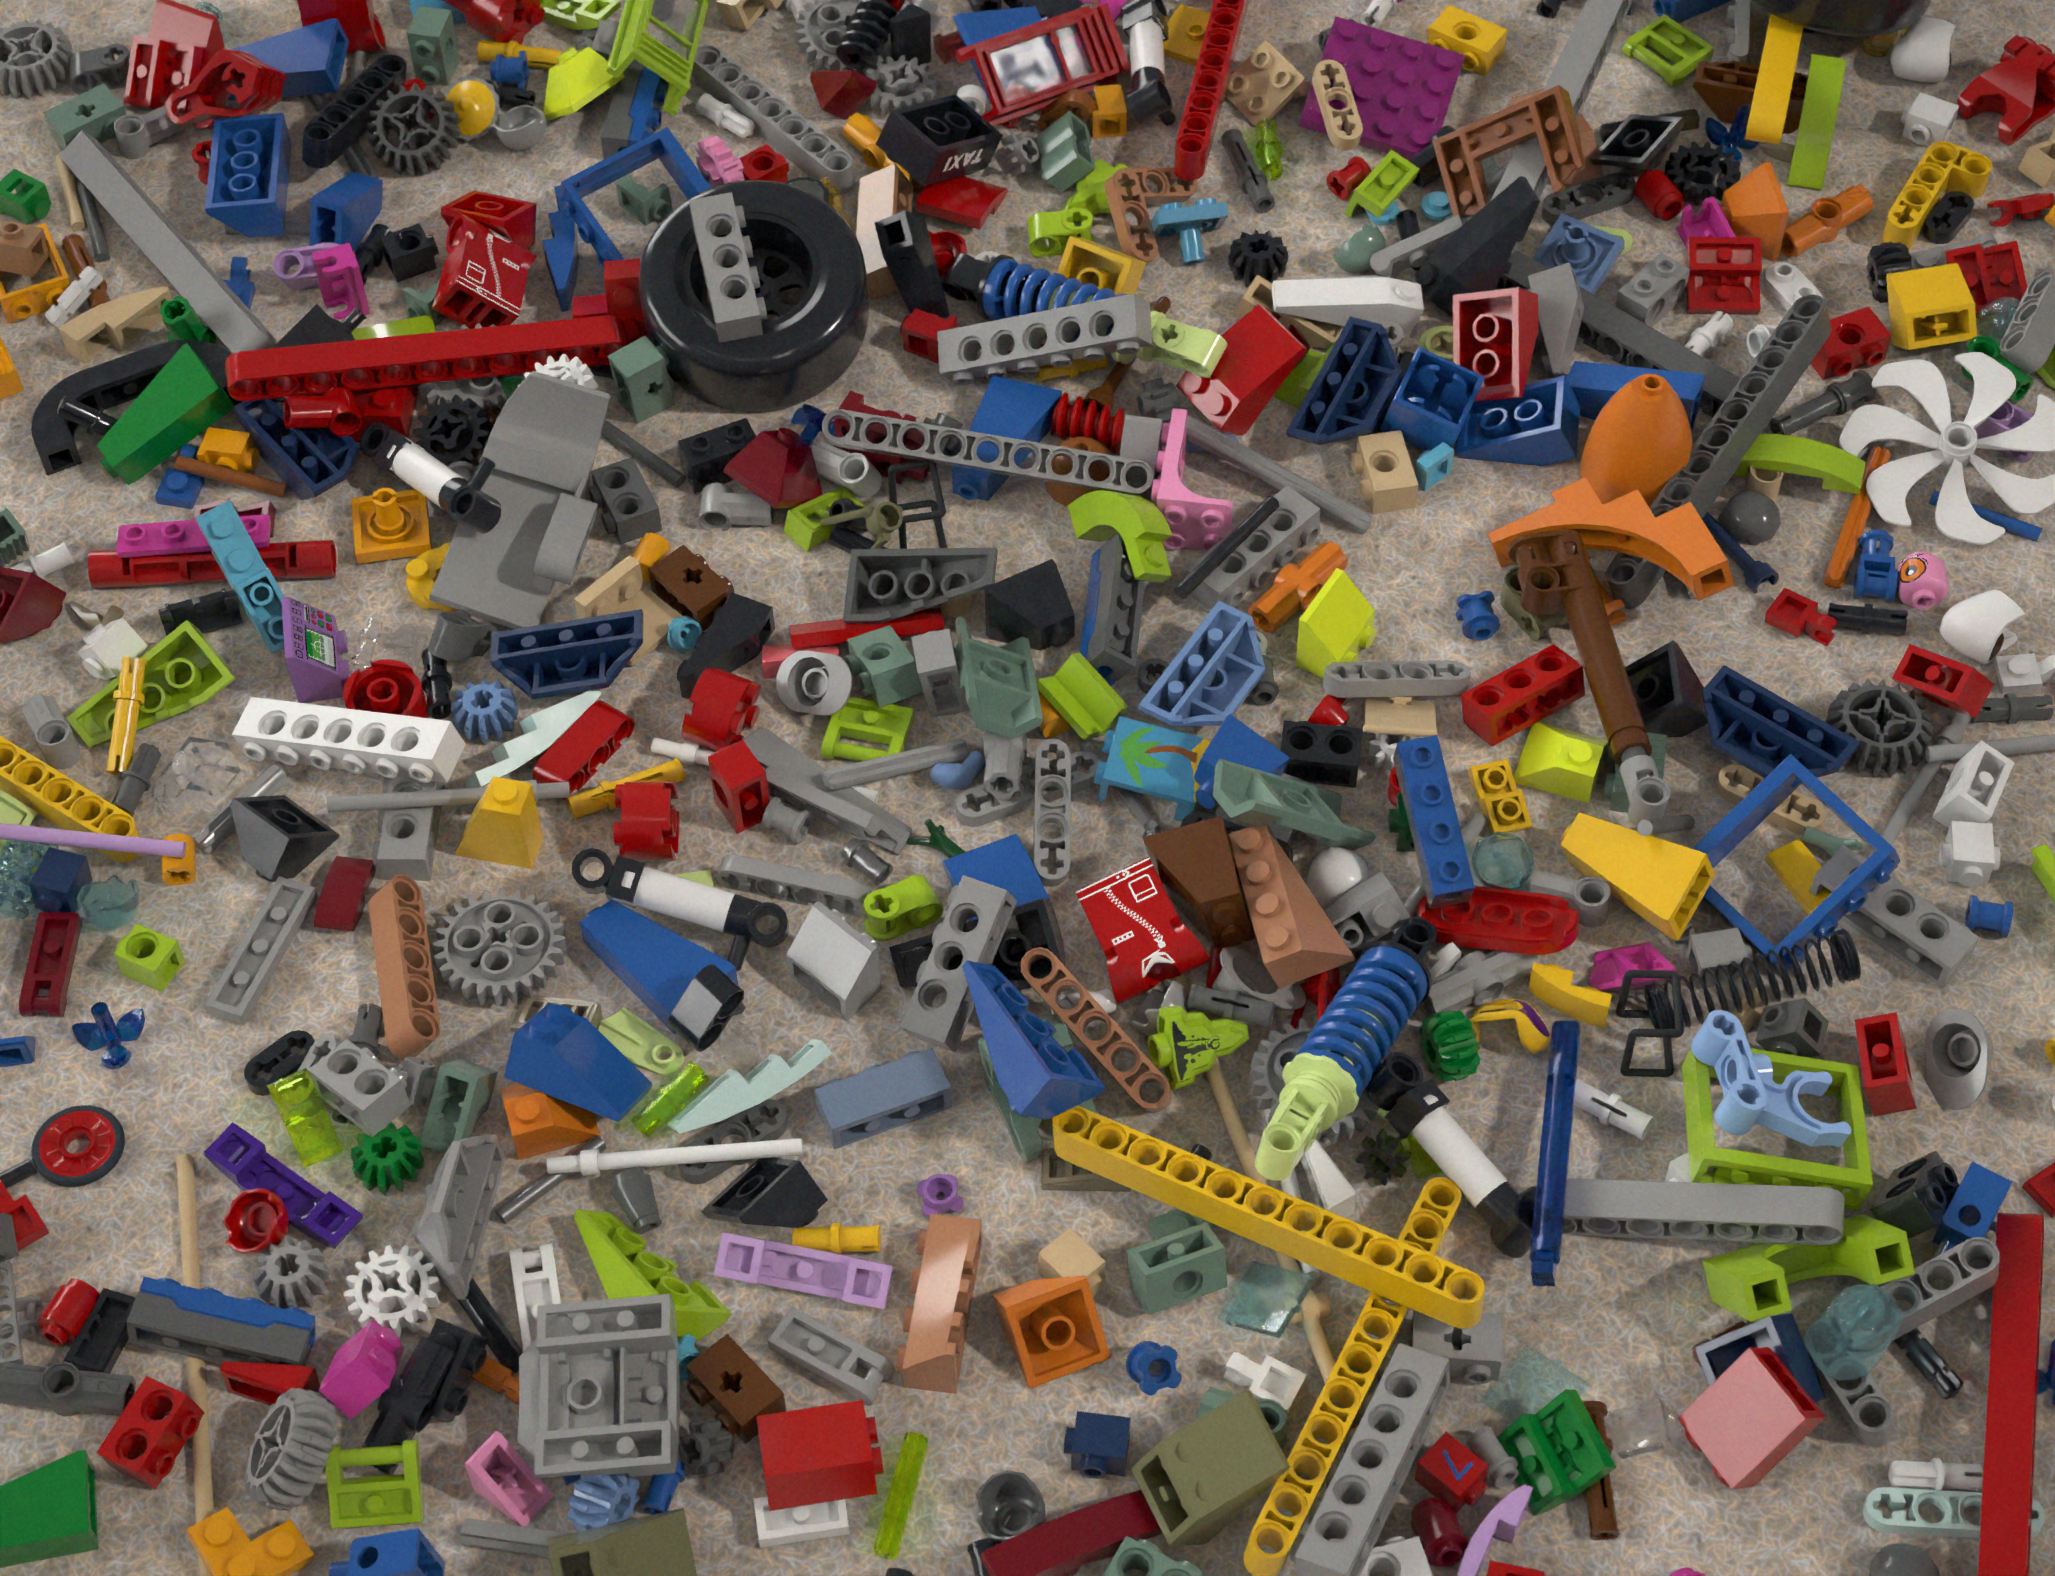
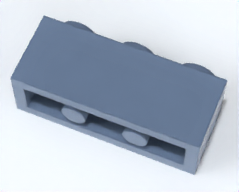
M933 1048L921 1052L913 1051L907 1053L899 1060L882 1066H870L863 1070L862 1073L845 1079L830 1080L822 1087L815 1089L817 1110L834 1150L952 1108L951 1087Z

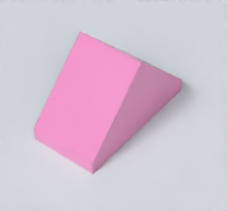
M495 1431L464 1463L473 1490L519 1526L525 1527L554 1496L542 1480L535 1477L534 1471L499 1431Z

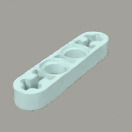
M1881 1487L1870 1492L1864 1503L1862 1513L1864 1520L1871 1528L1883 1533L1980 1539V1526L1971 1524L1965 1518L1964 1509L1973 1506L1981 1509L1982 1493ZM2033 1499L2031 1539L2039 1534L2045 1523L2044 1509L2035 1499ZM1883 1501L1887 1502L1888 1509L1898 1511H1893L1890 1518L1887 1519L1883 1518L1882 1512L1876 1510L1879 1502ZM1906 1502L1911 1503L1908 1513L1910 1521L1905 1520L1907 1511H1903ZM1922 1504L1936 1506L1942 1513V1521L1929 1523L1923 1520L1919 1515L1918 1507Z

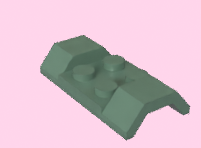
M958 616L955 622L958 639L955 651L961 689H964L966 692L967 704L976 728L1014 739L1039 727L1043 721V714L1029 639L1020 637L1002 647L993 646L972 639L965 618Z
M1219 759L1215 765L1213 797L1231 819L1260 827L1273 823L1278 828L1288 832L1296 829L1303 831L1313 839L1319 840L1322 844L1343 847L1349 850H1356L1369 845L1376 838L1373 832L1345 825L1340 821L1342 796L1337 792L1223 759Z

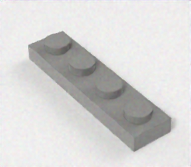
M280 876L277 878L205 1002L204 1006L207 1014L243 1025L246 1023L317 898L315 887Z

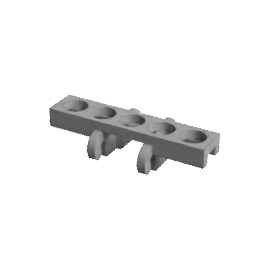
M10 1261L0 1263V1270H5L7 1274L6 1279L0 1282V1289H8L9 1292L8 1296L0 1297V1312L12 1309V1313L7 1319L0 1320V1367L3 1366L4 1362L24 1364L21 1342L23 1334L29 1332L35 1334L38 1330H42L38 1325L36 1307L41 1305V1298L28 1295L17 1299L13 1266ZM26 1310L27 1321L18 1323L17 1312ZM7 1326L12 1327V1328H7V1329L1 1330L2 1328L7 1327ZM9 1345L15 1346V1354L12 1357L4 1358L3 1348Z

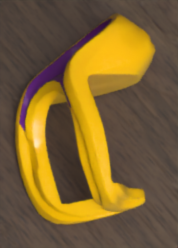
M1501 999L1485 1003L1478 1007L1473 1017L1469 1019L1473 1032L1477 1034V1042H1480L1481 1021L1509 1018L1516 1020L1520 1042L1526 1050L1533 1054L1544 1051L1552 1039L1546 1023L1529 1003L1520 999ZM1515 1009V1010H1503V1011H1498V1012H1485V1013H1481L1482 1011H1489V1010Z

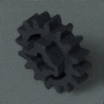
M1694 141L1691 142V148L1688 149L1680 145L1678 153H1670L1669 160L1665 164L1664 174L1682 193L1684 202L1691 198L1694 199L1695 206H1699L1701 201L1709 197H1714L1722 202L1724 191L1740 180V162L1733 161L1734 154L1732 152L1723 154V146L1721 145L1713 149L1710 148V142H1705L1704 147H1699Z
M458 395L453 396L451 403L444 397H441L438 408L429 404L427 406L430 412L428 417L419 415L417 418L423 426L413 430V433L421 439L416 443L429 451L430 455L447 467L451 463L458 461L471 462L473 465L478 466L479 460L477 456L483 454L484 444L487 443L490 436L487 430L493 427L492 422L486 418L487 412L480 405L477 406L472 399L467 398L463 401ZM457 415H465L470 417V419H466L464 416L458 418ZM438 451H440L441 453L448 452V453H449V456H443V455L437 454L436 452H438Z

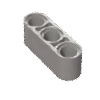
M2050 270L2040 273L2031 281L1999 346L2000 350L2026 374H2031L2041 368L2055 345V274Z

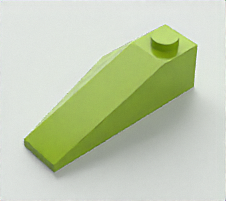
M188 620L140 657V659L147 661V666H145L142 694H144L145 700L144 704L140 705L136 731L206 704L236 679L217 650L203 633ZM120 675L65 718L89 748L111 741L116 708L113 694L114 691L118 690Z

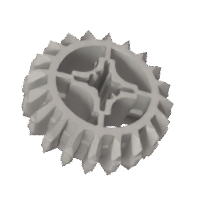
M25 20L20 25L12 22V27L8 29L0 28V90L4 96L12 93L17 99L22 93H25L30 99L33 94L32 92L38 91L41 95H44L45 88L49 87L52 90H56V82L66 83V75H70L68 63L70 56L73 55V48L70 40H68L67 35L62 32L61 28H54L51 22L43 25L40 20L35 21L33 24Z
M291 1388L278 1397L276 1404L273 1403L269 1407L267 1416L261 1419V1426L258 1432L254 1433L255 1439L249 1448L250 1455L245 1463L247 1471L244 1475V1483H246L245 1489L246 1493L250 1495V1499L272 1510L274 1508L281 1511H291L295 1506L303 1503L305 1496H309L312 1493L313 1485L315 1482L320 1481V1474L323 1468L327 1466V1458L333 1450L332 1441L337 1435L334 1429L337 1424L335 1405L331 1404L329 1399L309 1389L306 1391L301 1388Z

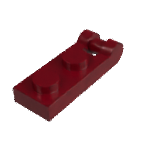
M39 912L19 998V1012L21 1016H36V1012L48 1013L50 1017H64L67 1005L66 996L83 923L79 913ZM50 989L49 996H38L39 990Z

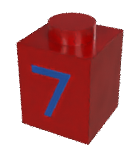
M1445 1432L1417 1462L1414 1480L1436 1498L1442 1499L1446 1504L1450 1505L1457 1514L1466 1503L1473 1507L1486 1492L1488 1485L1485 1484L1488 1464L1448 1432Z

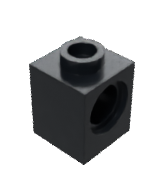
M419 223L380 237L385 261L397 283L437 269L434 256L439 254L437 244L432 235L426 236Z

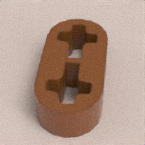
M1073 89L1055 99L1043 108L1038 120L1040 131L1042 132L1068 111H1071L1086 123L1094 107L1092 97L1085 91Z

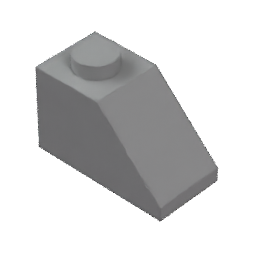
M1127 414L1124 419L1120 457L1146 462L1153 471V479H1157L1160 474L1156 473L1158 451H1162V419ZM1134 468L1128 470L1125 474V480L1129 486L1133 488L1144 486L1146 479L1141 470ZM1153 482L1150 488L1140 495L1141 497L1151 499Z

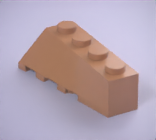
M1268 824L1262 827L1252 825L1228 834L1262 960L1278 989L1356 960L1278 843Z
M930 1214L928 1230L920 1229L917 1255H923L921 1268H913L910 1284V1293L916 1294L914 1306H906L903 1322V1332L909 1333L907 1346L899 1345L896 1360V1371L903 1372L904 1388L957 1394L983 1241L981 1219Z

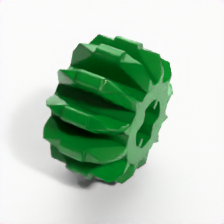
M1460 1010L1441 1011L1423 1019L1422 1027L1419 1029L1421 1037L1419 1045L1423 1050V1059H1426L1428 1070L1434 1074V1077L1439 1082L1459 1081L1475 1074L1481 1059L1478 1054L1480 1046L1476 1041L1477 1034L1472 1030L1471 1021L1466 1019Z
M390 1122L385 1129H382L373 1137L358 1134L357 1142L359 1146L351 1148L352 1170L358 1180H362L364 1187L368 1191L378 1186L380 1193L385 1196L390 1185H395L396 1189L403 1192L404 1179L417 1182L418 1174L416 1170L424 1168V1158L421 1151L423 1147L420 1139L412 1135L411 1129L407 1125L396 1129L395 1124Z

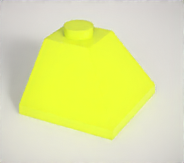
M575 47L567 49L557 56L559 63L549 69L543 109L546 120L550 121L576 112L625 78L624 74L622 73L617 79L608 73L606 69L609 61L590 47L576 51Z
M1538 721L1531 725L1514 775V781L1517 784L1589 803L1608 747V741Z

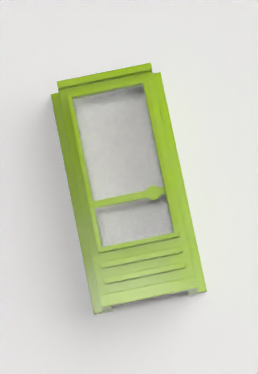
M625 0L606 71L618 79L634 59L669 82L663 110L674 117L678 113L681 98L690 89V76L708 3L711 0Z

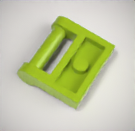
M1663 14L1628 38L1623 45L1622 53L1629 58L1635 57L1663 76L1665 83L1674 88L1687 75L1697 69L1698 62H1708L1713 58L1714 47ZM1649 45L1675 63V65L1671 66L1644 46Z
M849 696L844 707L831 716L822 742L821 758L834 760L835 757L862 762L903 752L915 718L914 708L894 704L879 708L873 700ZM840 736L890 746L888 751L839 742Z
M418 1439L404 1440L403 1445L342 1449L341 1445H332L333 1450L329 1453L326 1461L327 1466H325L331 1529L423 1522L424 1504ZM403 1463L404 1474L356 1478H344L343 1467Z

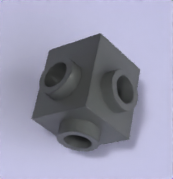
M1806 998L1767 1006L1763 1009L1755 1041L1765 1051L1809 1058L1819 1056L1822 1052L1829 1021Z

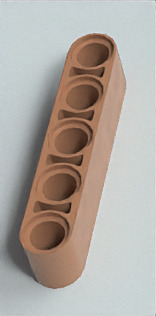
M398 874L369 900V914L386 1043L392 1054L404 1060L405 1057L418 1056L440 1035L441 1027L422 893L418 884L411 877Z
M1038 947L1026 952L1021 961V972L1033 990L1138 1107L1149 1113H1158L1166 1109L1171 1102L1172 1092L1163 1074L1050 950ZM1039 959H1045L1052 963L1050 974L1042 979H1037L1030 975L1031 965ZM1065 990H1075L1080 996L1076 1007L1069 1010L1060 1008L1057 1002L1059 995ZM1100 1020L1107 1024V1034L1100 1040H1089L1085 1036L1087 1025L1092 1021ZM1121 1051L1131 1052L1136 1058L1133 1068L1126 1072L1117 1071L1113 1067V1059ZM1149 1082L1159 1083L1164 1088L1162 1098L1156 1103H1147L1141 1099V1090Z

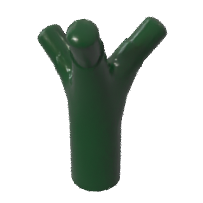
M931 819L925 821L931 836L910 837L907 841L908 845H923L938 850L948 858L966 852L947 837L942 825L936 827Z

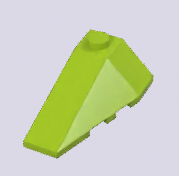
M576 1210L573 1217L609 1299L670 1294L675 1304L678 1340L684 1335L691 1334L697 1342L729 1320L732 1313L708 1287L698 1280L693 1281L691 1286L687 1285L673 1274L678 1264L669 1257L661 1258L654 1253L643 1251L647 1241L613 1214L604 1211Z

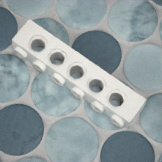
M255 697L250 698L232 733V736L241 746L242 752L248 758L255 761L266 759L281 761L292 766L296 764L312 765L323 770L336 768L348 770L355 774L367 772L380 774L387 778L406 777L424 783L430 781L448 783L466 745L451 721Z

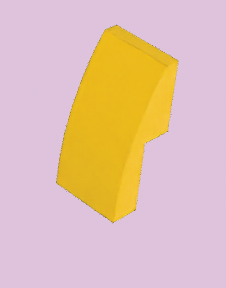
M1508 758L1470 766L1468 775L1483 815L1488 819L1487 825L1493 837L1531 829L1533 825L1522 789L1517 790Z
M1533 962L1528 987L1529 991L1563 1014L1585 1023L1605 1028L1612 994L1601 992L1593 987L1572 985L1574 971L1563 969L1555 964L1544 965Z

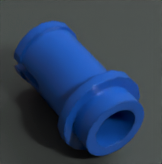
M677 1459L675 1473L653 1475L644 1500L640 1504V1508L644 1512L654 1515L669 1511L668 1509L678 1483L684 1482L686 1474L683 1472L685 1465Z

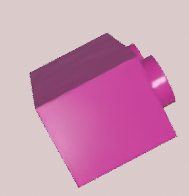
M373 1318L336 1351L319 1390L350 1420L389 1388L405 1349L401 1345L397 1334L388 1327H382Z

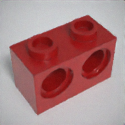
M146 1376L96 1453L113 1469L156 1490L163 1477L167 1476L172 1470L175 1459L187 1440L197 1431L200 1420L205 1412L188 1395Z

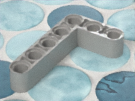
M1984 1237L1968 1239L1914 1268L1915 1274L1890 1281L1814 1322L1807 1328L1804 1334V1344L1818 1379L1855 1437L1861 1443L1870 1447H1880L1889 1442L1893 1435L1892 1406L1861 1358L1992 1287L1999 1276V1251L1991 1240ZM1978 1258L1986 1260L1990 1265L1984 1269H1975L1968 1262ZM1936 1279H1943L1952 1286L1946 1290H1936L1929 1283ZM1897 1300H1906L1913 1307L1907 1311H1897L1890 1305ZM1858 1321H1868L1875 1327L1868 1332H1859L1852 1325ZM1822 1341L1830 1342L1836 1346L1829 1353H1820L1813 1347ZM1844 1378H1853L1860 1385L1853 1390H1844L1837 1383ZM1874 1414L1882 1417L1885 1422L1878 1427H1868L1861 1420L1867 1415Z

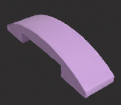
M722 1232L714 1276L754 1284L760 1283L885 1309L893 1266L798 1245Z
M1525 1484L1501 1500L1489 1512L1474 1533L1464 1553L1457 1576L1479 1575L1495 1537L1513 1543L1527 1510L1533 1490L1532 1487Z

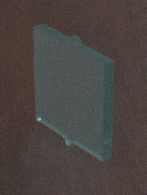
M1252 1261L1239 1284L1232 1287V1295L1219 1314L1218 1319L1231 1326L1281 1338L1295 1313L1301 1311L1302 1307L1300 1305L1315 1279L1312 1275Z
M1525 1345L1488 1396L1485 1404L1512 1420L1511 1423H1514L1523 1414H1536L1565 1389L1577 1390L1579 1396H1581L1589 1383L1563 1368L1560 1360L1552 1361L1530 1346Z

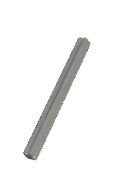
M1187 414L1186 439L1280 491L1288 485L1318 506L1322 514L1359 534H1364L1369 529L1373 517L1367 512Z

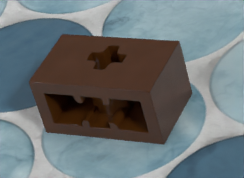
M684 545L648 569L652 592L682 616L691 617L698 622L702 631L708 629L712 624L717 607L721 604L724 605L730 594L735 592L733 585L727 577L716 574L709 567L703 556L692 553Z
M728 1334L686 1365L689 1378L687 1390L692 1398L701 1407L708 1403L717 1413L714 1417L715 1420L721 1421V1427L728 1430L731 1436L736 1433L745 1444L759 1434L756 1416L786 1412L784 1393Z

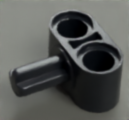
M714 964L707 965L696 974L671 1012L668 1018V1025L696 1051H704L717 1040L733 1015L744 1012L745 1006L742 1003L745 994L744 990Z

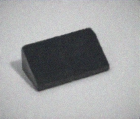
M913 3L908 4L890 20L891 58L894 61H899L900 56L904 55L905 61L909 62L914 57L918 58V65L931 62L930 13Z

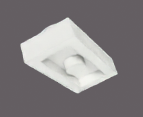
M768 1497L754 1498L760 1548L850 1534L845 1499L769 1511Z

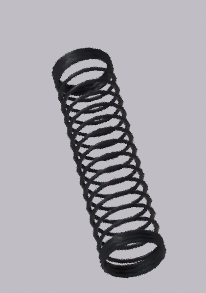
M1841 929L1837 930V932L1833 931L1830 939L1821 934L1817 943L1810 938L1805 942V946L1795 942L1792 946V951L1788 947L1782 946L1779 954L1769 949L1766 958L1762 954L1756 953L1753 962L1748 957H1743L1741 966L1731 960L1728 970L1723 965L1718 964L1715 974L1711 969L1705 968L1702 977L1698 973L1692 972L1689 981L1686 977L1680 975V988L1682 979L1690 990L1698 1022L1703 1024L1702 1009L1694 991V975L1703 987L1709 1013L1716 1009L1707 988L1706 972L1712 976L1716 983L1722 1010L1730 1013L1726 996L1719 982V968H1721L1728 978L1736 1010L1742 1014V1002L1732 979V964L1736 966L1741 974L1745 996L1750 1008L1755 1010L1756 1004L1752 989L1745 975V961L1750 964L1754 971L1757 990L1765 1006H1768L1769 1001L1763 980L1758 972V957L1766 965L1773 996L1779 1003L1781 1002V992L1770 966L1771 953L1779 962L1785 990L1792 999L1794 998V989L1783 962V950H1786L1792 958L1795 978L1801 993L1804 995L1807 994V986L1801 967L1796 959V946H1799L1805 955L1811 984L1818 992L1820 990V983L1815 966L1808 953L1809 942L1817 949L1821 972L1825 983L1830 988L1833 986V980L1827 960L1821 950L1822 938L1830 946L1833 966L1841 983L1845 984V981L1859 980L1861 965L1850 934L1847 930ZM1670 979L1666 980L1664 989L1658 983L1646 985L1644 989L1646 1005L1655 1029H1675L1674 1011L1668 997V983L1672 986ZM1681 995L1683 1020L1686 1027L1690 1029V1016Z

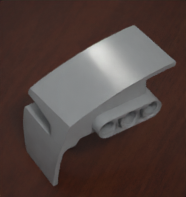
M532 371L521 382L499 413L480 459L481 461L483 457H486L496 465L481 491L499 501L502 509L501 517L497 525L487 533H479L460 522L458 523L429 600L457 610L466 611L469 614L512 629L540 625L555 581L568 585L571 584L596 518L598 503L586 500L584 497L594 465L611 394L536 371Z

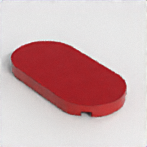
M1474 885L1475 889L1469 902L1429 909L1425 895L1417 906V917L1424 918L1434 925L1437 931L1435 941L1443 944L1453 942L1457 946L1527 955H1546L1567 948L1577 939L1579 934V914L1576 909L1572 910L1569 908V902L1549 894Z

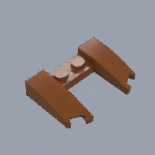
M1557 85L1432 141L1453 215H1459L1462 219L1464 216H1474L1490 202L1482 160L1536 136L1541 147L1553 193L1558 195L1566 189L1563 183L1577 168L1581 171L1585 168L1581 139L1568 91Z

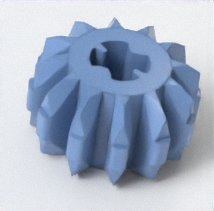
M485 678L478 685L468 681L467 691L456 690V701L451 703L452 718H454L456 730H458L459 734L465 733V737L468 738L469 742L480 736L481 741L486 745L489 736L494 735L495 738L501 741L503 736L502 730L513 732L514 720L518 719L517 704H515L513 692H511L510 688H504L500 680L495 681L491 685H489Z
M628 1473L588 1477L580 1475L578 1483L573 1484V1495L568 1499V1503L572 1505L568 1512V1519L573 1521L574 1528L580 1531L627 1521L631 1515H635L633 1509L640 1500V1497L636 1494L640 1481L635 1477H630Z

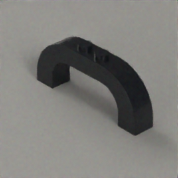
M199 340L167 341L84 369L63 379L41 399L35 409L31 423L32 438L46 475L48 476L82 464L74 441L79 425L57 414L58 406L65 396L71 397L96 410L98 407L106 410L137 399L177 351L187 343L206 364L231 401L237 406L244 401L235 400L229 395L225 360L232 353L218 345Z

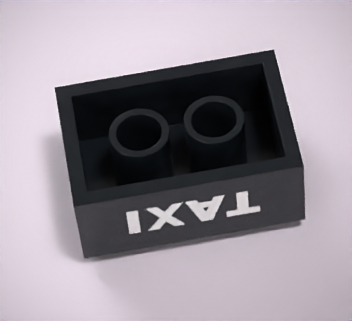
M954 94L891 110L876 145L886 153V156L891 161L898 163L906 170L915 182L926 186L985 169L989 166L1003 135L960 97Z

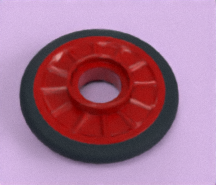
M91 1105L69 1107L51 1116L37 1131L31 1150L33 1164L38 1173L53 1184L64 1187H79L91 1184L107 1175L119 1162L125 1146V1134L119 1120L103 1108ZM79 1138L89 1140V1145L84 1151L76 1154L67 1151L72 1141Z

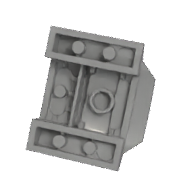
M663 1294L537 1306V1338L519 1357V1421L517 1436L519 1446L535 1458V1477L547 1478L569 1475L588 1477L628 1473L630 1477L675 1473L679 1443L680 1385L676 1313L671 1295Z

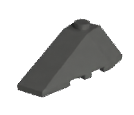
M996 547L851 549L843 622L845 624L884 623L982 591L985 587L995 583L998 550Z

